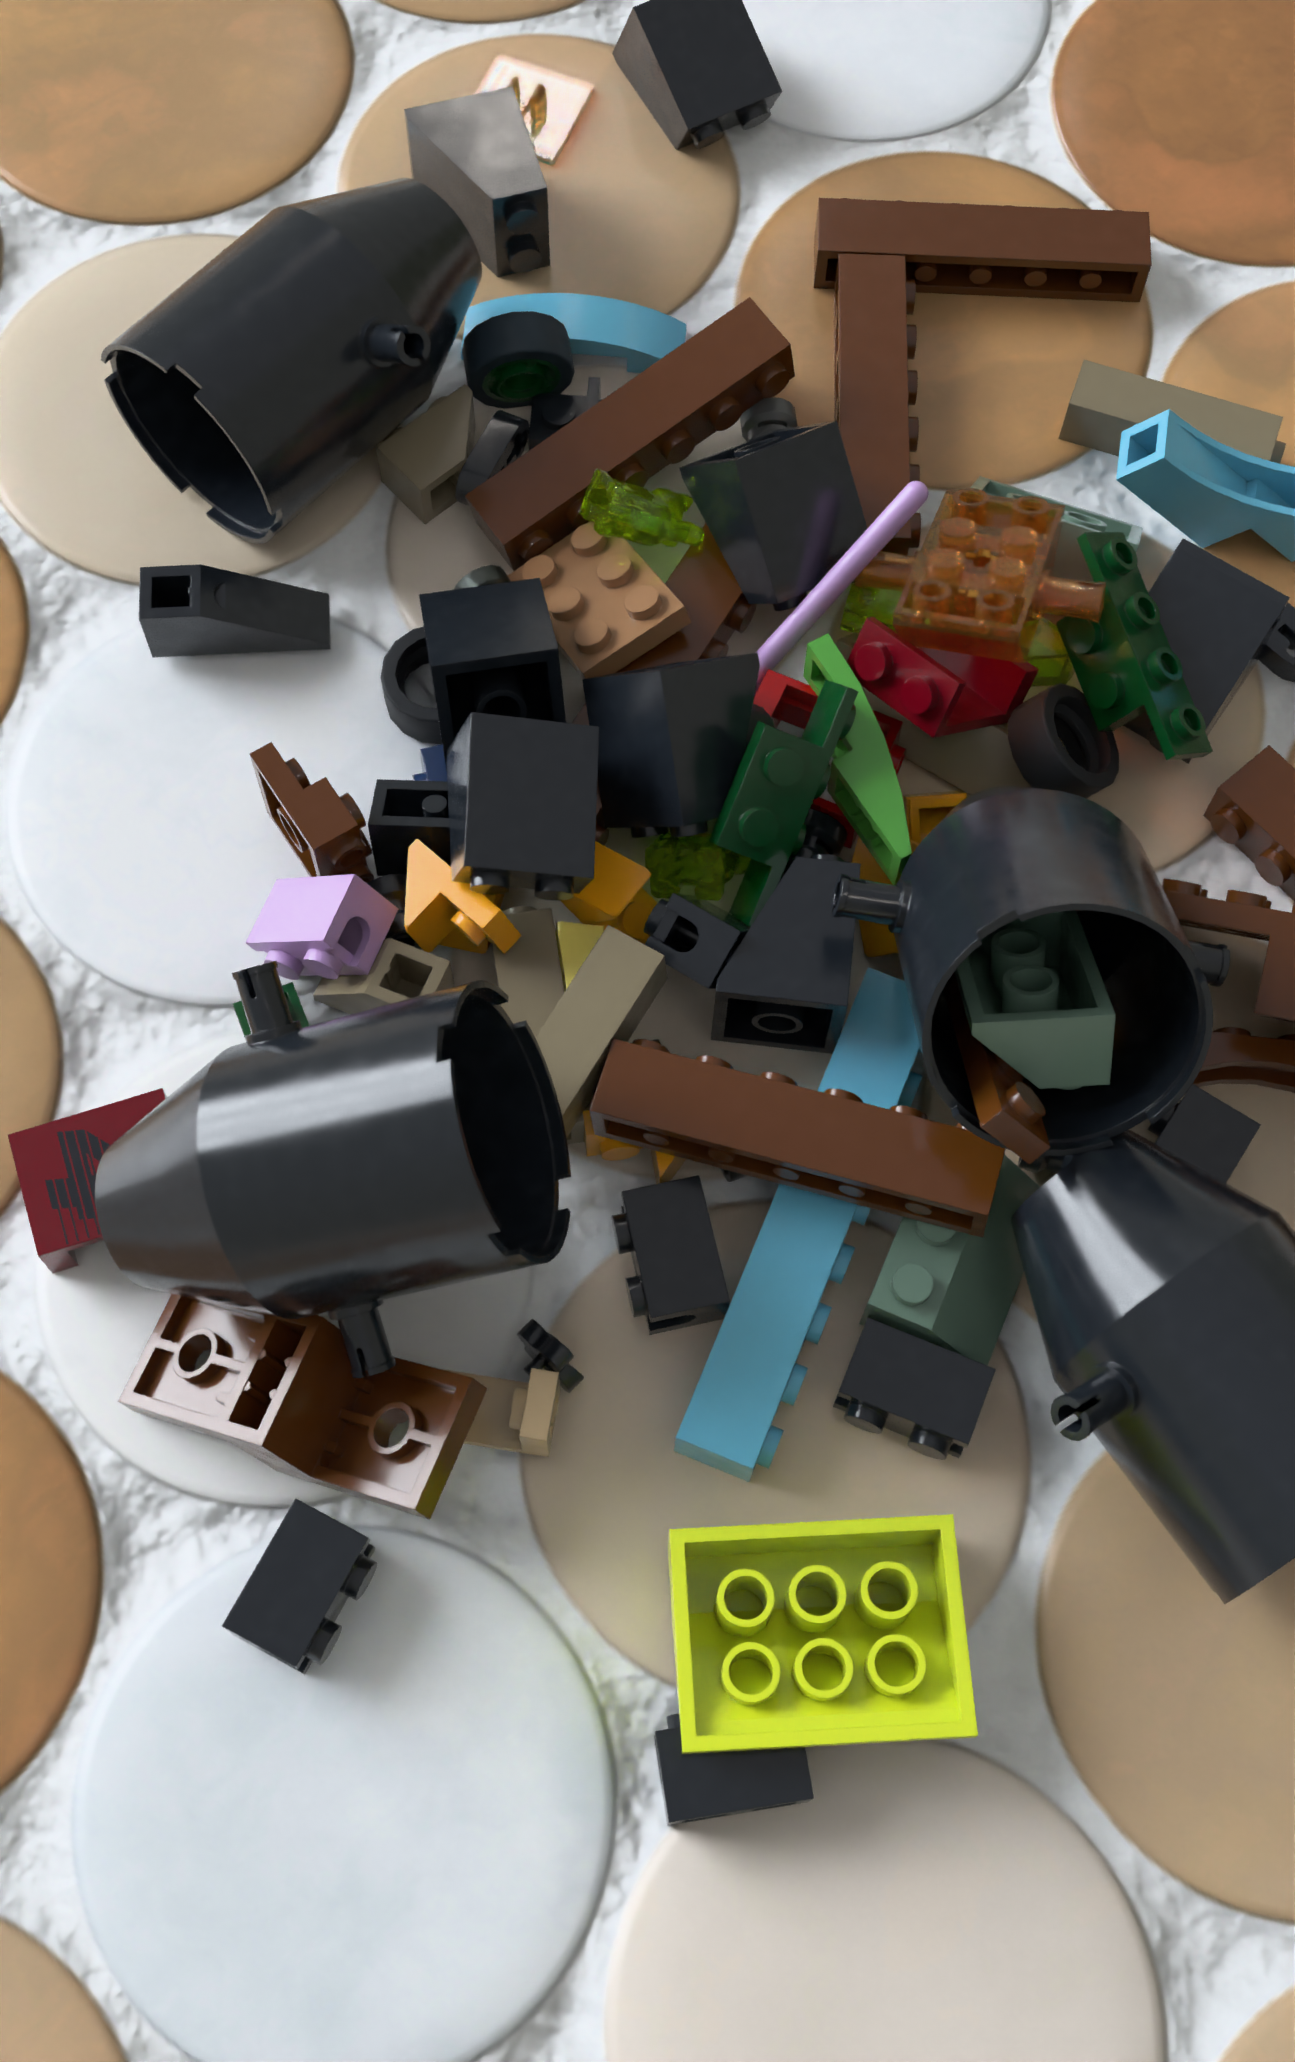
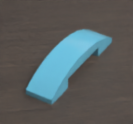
M573 293L523 294L497 298L469 307L465 318L462 347L467 334L476 325L485 320L509 312L534 311L551 315L564 324L569 336L572 354L627 358V372L641 373L685 342L686 324L657 310L618 299ZM461 348V360H463L462 348Z

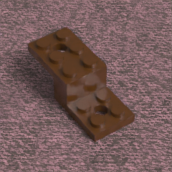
M1164 878L1162 888L1181 926L1269 941L1254 1014L1295 1023V901L1293 902L1292 912L1270 909L1272 902L1268 901L1267 897L1263 895L1228 890L1226 901L1207 898L1208 890L1201 889L1202 885Z
M171 1294L118 1402L134 1412L229 1441L278 1472L430 1520L487 1388L472 1377L395 1357L396 1365L384 1372L369 1376L368 1370H366V1376L363 1378H353L351 1364L341 1331L323 1316L313 1315L299 1319H285ZM211 1350L206 1363L195 1370L196 1362L202 1352ZM409 1420V1427L405 1437L398 1444L389 1447V1438L393 1429L398 1424Z

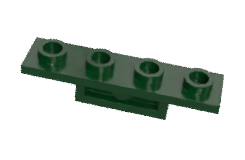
M1124 532L1083 533L1076 539L1098 594L1057 621L1056 626L1098 731H1115L1147 711L1166 761L1204 757L1213 752V749L1205 732L1204 718L1194 706L1182 676L1181 662L1172 651L1160 623L1159 608L1149 596L1137 567L1138 559L1135 550L1126 540Z
M825 680L801 738L760 721L757 722L709 839L710 842L719 847L751 858L729 911L730 914L749 927L752 926L780 883L789 858H793L802 847L806 835V824L804 821L813 800L818 799L828 785L831 775L829 761L838 740H842L853 725L856 715L854 702L859 691Z

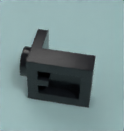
M589 377L587 396L540 393L533 397L528 436L529 450L603 400L601 399L600 377Z

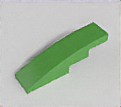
M827 633L807 644L803 677L817 696H819L825 680L859 691L854 702L856 715L853 725L848 734L842 740H838L832 754L834 760L831 762V775L827 791L890 882L896 885L912 854L901 788L884 734L861 684L833 639Z

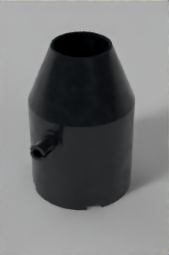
M399 178L275 208L103 350L101 361L106 364L110 360L113 372L104 379L118 412L135 439L159 470L181 493L191 487L213 507L206 513V516L217 525L245 541L257 544L266 543L429 399L481 281L482 264L479 252L466 226L448 203L428 186L410 178Z
M1020 786L987 788L962 800L921 841L910 856L896 885L840 874L833 891L831 912L832 917H846L888 925L889 931L894 933L924 1065L931 1086H934L939 1096L951 1109L953 1118L963 1127L991 1144L1008 1149L980 1126L943 989L957 967L982 944L981 940L1000 927L1016 919H1020L1022 922L1045 914L1076 910L1116 1014L1110 1085L1083 1086L1074 1090L1059 1088L1039 1089L1033 1083H1031L1033 1092L1045 1108L1046 1113L1042 1117V1121L1051 1146L1041 1156L1083 1154L1087 1151L1100 1150L1114 1145L1111 1137L1135 1127L1146 1119L1153 1125L1166 1115L1189 1090L1202 1068L1211 1043L1213 1005L1208 984L1213 987H1220L1224 983L1230 966V950L1227 949V945L1223 944L1214 945L1187 940L1141 843L1130 828L1116 815L1101 805L1078 795L1063 791Z
M272 961L231 973L233 980L236 981L251 1034L245 1036L246 1043L231 1046L222 1051L105 1150L98 1165L95 1181V1203L98 1222L111 1257L122 1273L133 1283L144 1288L285 1319H299L328 1312L329 1319L338 1321L351 1364L352 1377L363 1378L366 1376V1370H368L369 1376H372L396 1365V1360L392 1356L378 1307L384 1303V1299L548 1263L558 1255L567 1236L571 1213L568 1208L558 1210V1180L571 1177L569 1151L562 1113L550 1072L532 1030L526 1020L513 1024L500 1005L508 1002L509 996L495 984L478 980L302 1027L300 1020L292 1021L277 971L278 964L277 961Z
M1127 1130L1111 1137L1114 1145L1100 1150L1087 1151L1038 1188L1011 1217V1225L1054 1382L1063 1392V1395L1054 1399L1051 1404L1050 1413L1055 1426L1073 1414L1078 1417L1077 1421L1060 1432L1064 1437L1072 1441H1081L1090 1436L1092 1432L1212 1591L1216 1592L1224 1604H1226L1295 1558V1231L1276 1210L1132 1130Z

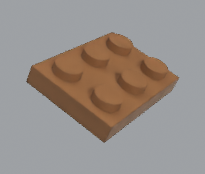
M603 513L588 523L579 526L573 533L538 556L529 559L524 565L507 575L511 582L540 578L558 649L582 679L616 673L691 623L685 606Z

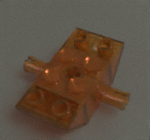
M964 488L958 491L946 490L920 551L916 550L914 556L880 551L855 579L856 587L863 588V586L902 592L893 613V626L897 634L914 646L1019 663L1026 662L1039 621L1043 619L1045 613L1088 619L1099 623L1106 593V582L1096 583L1052 576L1065 505L1051 504L1042 498L1034 496H1024L1017 499L992 496L976 488Z

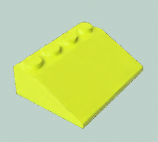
M953 1514L669 1529V1578L682 1754L976 1738L978 1736Z

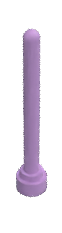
M912 481L904 487L756 651L759 656L760 667L755 694L768 669L773 670L925 503L928 498V488L923 482Z

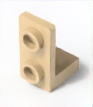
M531 1368L529 1383L446 1370L472 1377L487 1388L464 1444L549 1457L561 1392L559 1372Z

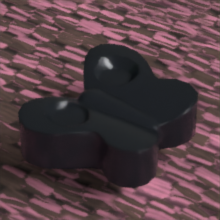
M531 1319L517 1333V1336L525 1345V1351L533 1359L523 1369L529 1376L531 1368L540 1370L544 1368L547 1371L559 1372L560 1386L568 1393L584 1379V1376L569 1364L574 1358L573 1353L556 1337L546 1332L534 1319Z

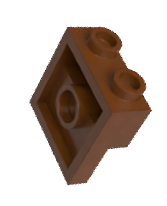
M272 742L250 753L249 755L267 813L308 875L316 877L355 874L366 883L374 880V875L368 868L366 857L372 854V849L361 828L366 826V822L351 795L345 793L339 797L326 777L311 785L297 760L292 758L285 762Z

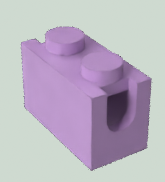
M355 874L277 879L246 944L255 951H265L267 953L264 964L277 961L279 976L287 979L297 980L300 976L317 975L327 979H337L339 975H368L398 912V908Z

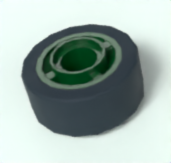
M521 311L494 316L476 325L464 339L462 354L467 386L472 390L473 397L485 405L502 409L532 406L534 396L540 393L561 394L572 382L575 370L569 336L564 324L551 315L534 311Z

